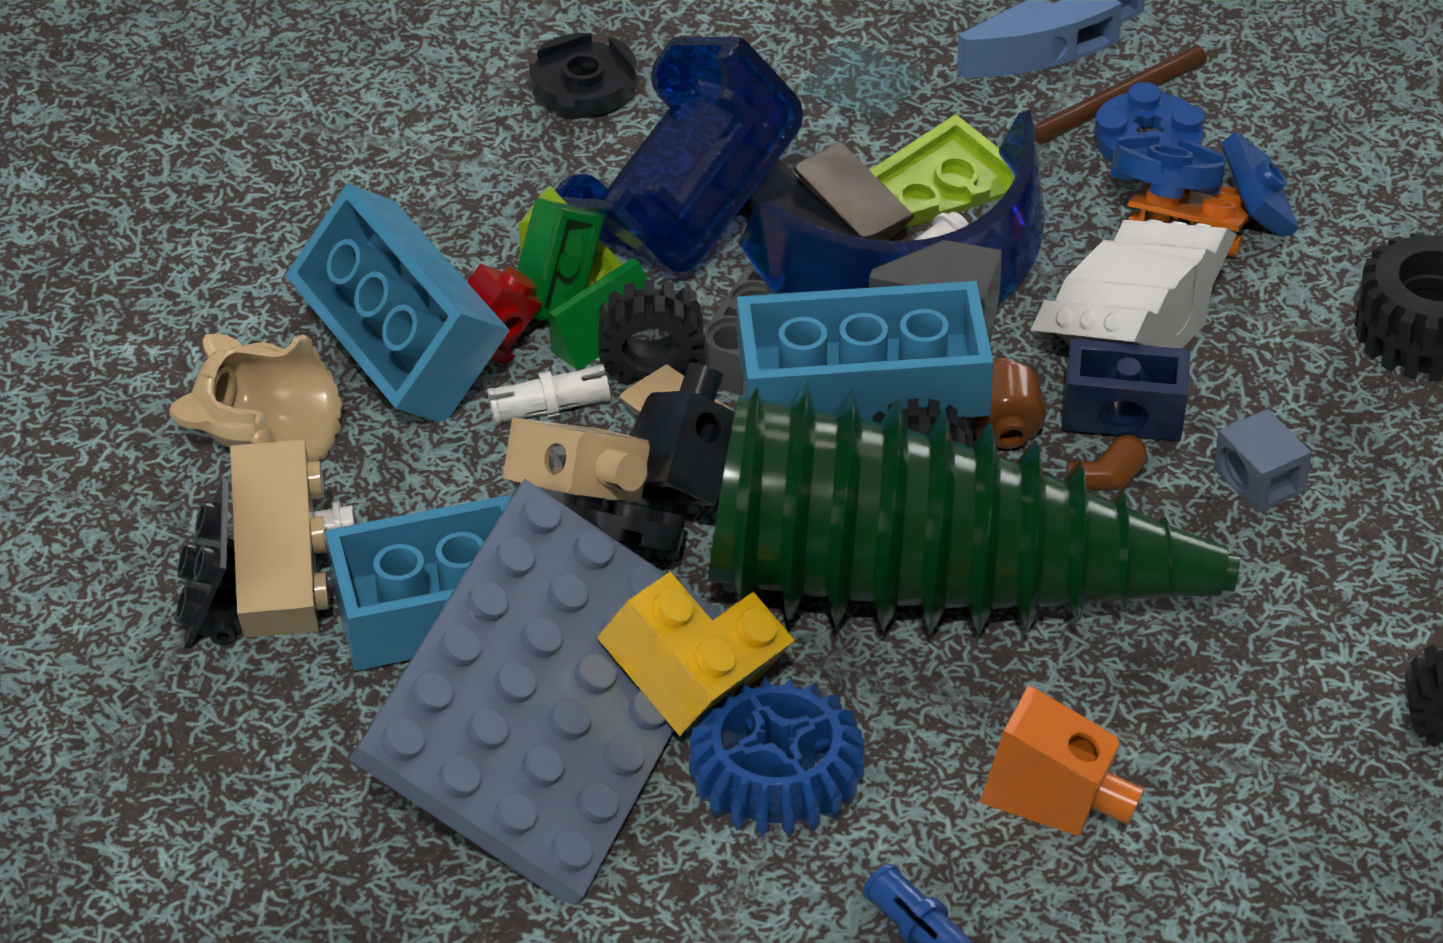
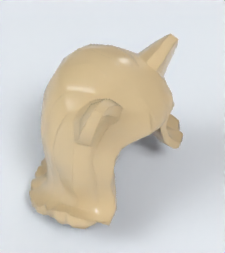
M206 334L203 338V349L208 359L203 363L196 377L192 393L182 396L171 405L170 416L179 425L205 431L216 442L228 448L232 445L305 439L310 462L326 458L328 451L332 450L336 443L335 436H339L342 428L339 422L342 417L343 401L340 399V392L337 384L334 383L332 372L326 368L324 362L320 359V354L315 345L312 344V340L306 335L294 336L291 344L284 349L265 342L243 346L238 340L228 335Z

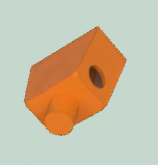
M1028 685L1003 731L979 803L1080 837L1093 809L1129 825L1145 789L1110 773L1120 746V742L1115 735L1038 689Z

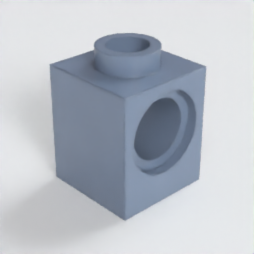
M1266 409L1243 420H1236L1218 431L1214 470L1256 513H1259L1306 491L1312 452L1269 409Z

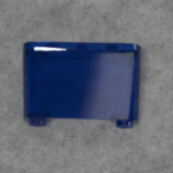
M673 37L656 58L651 72L653 89L669 109L610 186L606 188L592 175L574 174L567 176L556 187L555 192L568 205L605 215L599 239L604 244L661 270L673 272L693 270L703 260L798 134L802 126L804 114L801 101L795 92L744 37Z

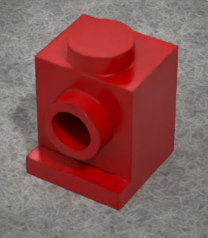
M480 263L467 283L510 330L491 357L492 360L506 363L515 358L510 349L542 303L532 293L535 288L534 283L523 273L511 267H506L504 271H500Z

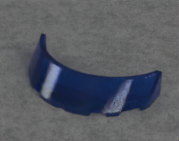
M1031 110L1020 112L1017 115L999 148L1000 156L1015 176L1011 186L990 211L963 228L941 236L920 240L883 241L865 239L814 225L785 211L770 201H765L756 205L740 238V246L767 286L777 294L869 288V276L872 269L942 240L1002 250L998 307L1016 291L1030 272L1043 239L1045 210Z

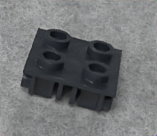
M222 478L213 501L203 500L196 520V540L194 543L186 541L179 557L177 576L187 580V587L184 586L180 593L175 620L176 623L185 625L184 648H191L196 636L210 637L211 641L217 645H228L235 640V635H239L242 630L237 615L234 540L227 538L229 481L227 478Z

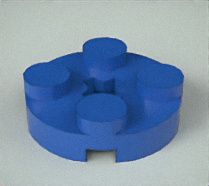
M1147 82L1135 83L1130 86L1128 93L1118 95L1100 107L1096 113L1094 136L1100 153L1110 162H1112L1113 153L1116 149L1117 139L1125 135L1141 134L1139 133V128L1144 127L1158 130L1147 131L1143 134L1161 136L1159 144L1177 146L1178 140L1181 139L1202 145L1204 112L1198 106L1191 105L1177 96L1161 92L1160 88L1155 84Z
M1134 134L1121 136L1117 139L1110 169L1112 177L1131 182L1151 183L1149 191L1152 194L1166 198H1182L1184 189L1209 195L1220 194L1226 162H1224L1225 157L1218 151L1181 139L1178 140L1177 146L1159 144L1161 136Z

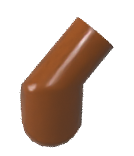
M1119 436L1110 444L1098 461L1067 462L1066 475L1076 463L1081 462L1088 490H1121L1131 482L1144 466L1147 456L1146 446L1136 436Z

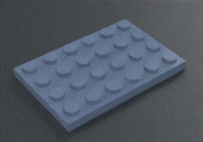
M524 479L512 495L348 760L559 900L576 905L584 896L674 730L596 637L629 599L666 574ZM683 586L711 620H714L723 613Z

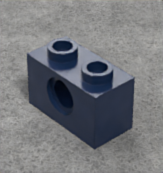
M1070 338L1062 430L1119 436L1133 435L1141 438L1181 441L1188 399L1191 349Z

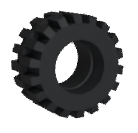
M1423 232L1410 233V238L1397 236L1388 241V246L1379 245L1372 251V257L1366 260L1362 274L1355 321L1359 344L1366 343L1365 353L1371 359L1380 355L1383 356L1382 367L1391 372L1397 366L1405 368L1404 377L1415 380L1418 372L1429 373V381L1442 382L1443 233L1435 232V235H1425Z

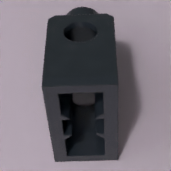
M691 362L688 364L679 391L653 392L646 398L630 433V436L648 440L650 446L647 476L643 486L642 499L662 506H712L717 504L722 487L735 411L714 402L723 378V374L720 371L700 363Z

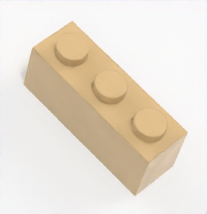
M305 439L230 446L237 615L244 638L320 631L319 610L330 609L327 572L317 573L316 554L327 553L324 517H314L313 499L324 498L321 462H310Z

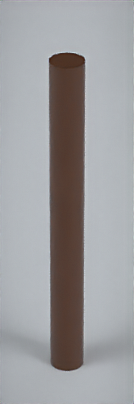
M1194 45L1028 128V135L1038 144L1042 145L1096 118V113L1105 102L1118 95L1128 93L1130 86L1135 83L1147 82L1159 87L1205 64L1207 61L1206 53L1201 46Z

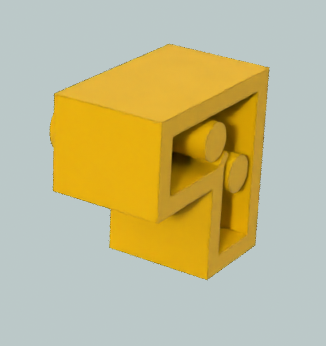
M671 571L629 599L596 637L679 736L696 725L698 720L710 708H715L726 695L735 696L736 690L742 683L749 686L759 679L795 641L754 592L714 620H711Z

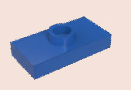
M1235 131L1221 144L1248 215L1274 235L1280 237L1292 235L1299 229V226L1283 190L1287 185L1284 175L1267 154Z

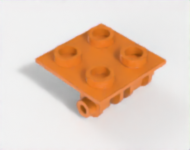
M1148 182L1128 202V206L1141 209L1140 212L1131 211L1128 220L1147 222L1152 219L1162 221L1163 223H1170L1171 217H1173V221L1184 223V219L1189 220V225L1202 223L1211 227L1228 228L1231 231L1238 232L1251 218L1248 215L1238 188L1222 186L1220 194L1217 195L1202 194L1190 189H1184L1182 198H1166L1152 194L1149 191L1151 183ZM1236 235L1227 256L1238 257L1242 236Z

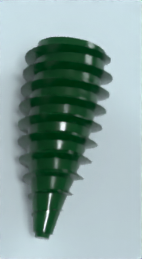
M805 379L789 404L762 399L758 386L751 397L743 395L738 397L718 505L708 582L734 585L738 602L752 592L757 595L760 590L778 591L781 593L789 622L806 596L827 597L835 627L838 626L853 601L874 602L882 632L899 606H921L930 635L946 609L969 607L979 636L992 611L999 608L1017 606L1028 632L1039 609L1042 607L1068 604L1077 623L1085 604L1121 600L1126 609L1129 601L1132 599L1172 597L1174 601L1176 596L1220 597L1222 591L1234 592L1236 588L1240 555L1229 553L1227 546L1170 526L1166 517L1155 520L1129 508L1123 489L1119 490L1110 500L1088 490L1081 462L1076 463L1062 480L1043 471L1040 449L1036 440L1029 445L1015 463L998 454L991 423L985 427L973 445L968 447L952 440L945 410L939 414L927 433L922 434L906 428L899 398L896 399L880 423L860 417L853 388L850 389L835 413L815 409L808 381Z

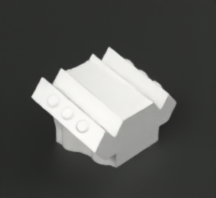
M1152 219L1147 222L1123 220L1114 241L1103 240L1065 278L1056 300H1044L1030 331L1042 335L1054 334L1063 338L1069 347L1071 338L1183 349L1206 324L1207 308L1213 284L1237 233L1228 228L1211 227L1201 223L1187 225L1183 222L1163 223L1162 221Z

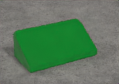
M543 198L535 200L517 268L519 272L523 273L534 283L535 288L532 293L542 303L533 318L549 321V312L586 288L605 217L604 214Z
M632 258L549 312L552 353L577 370H581L599 358L598 317H600V307L603 302L609 304L608 295L614 290H617L624 296L625 284L634 282L637 290L644 289V280H647L638 260Z

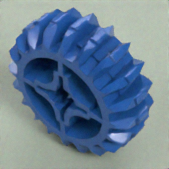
M766 676L758 688L752 689L742 683L736 690L735 697L726 695L715 708H710L698 720V726L693 727V732L689 739L691 754L689 755V773L696 784V791L699 794L700 802L710 801V808L713 810L715 818L731 812V821L736 831L746 825L750 819L756 820V828L761 837L769 829L770 823H782V829L789 838L795 827V821L802 820L803 824L815 832L820 822V813L837 820L838 813L842 809V803L852 804L853 797L857 793V785L861 784V778L864 776L865 741L864 737H862L861 729L857 728V721L854 718L853 710L842 709L838 694L821 698V692L817 683L805 689L797 688L792 676L784 686L771 685ZM821 760L817 765H815V761Z

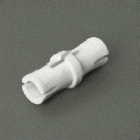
M600 364L595 367L553 376L550 371L538 373L539 379L487 389L495 426L501 425V423L512 422V417L523 419L547 414L548 419L560 417L559 411L611 401L607 376H604V365Z

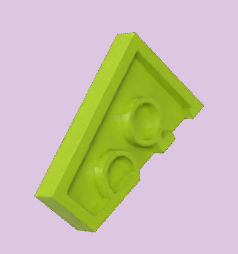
M957 114L870 169L914 215V218L902 229L933 221L934 217L941 213H959L1032 189L1035 179L1031 173Z

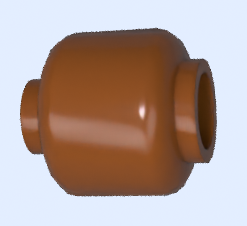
M1009 358L993 359L990 416L974 417V436L978 438L985 427L991 423L996 445L1005 449L1016 448L1033 438L1044 425L1046 410L1041 386L1036 372L1029 366Z

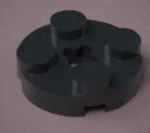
M572 33L554 38L538 49V60L534 64L532 62L530 64L529 73L532 94L540 104L555 111L559 117L574 120L583 116H594L610 112L635 97L637 83L635 55L626 44L611 37H608L609 45L601 42H592V33ZM583 73L585 76H579L575 74Z
M566 494L564 504L566 507L605 532L613 540L679 553L686 516L602 498Z

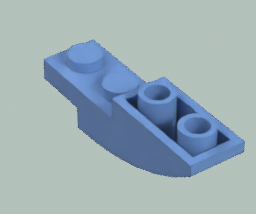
M1026 0L958 34L957 73L963 78L1013 75L1050 68L1091 55L1119 42L1120 24L1144 12L1145 0H1060L1054 4L1049 0Z

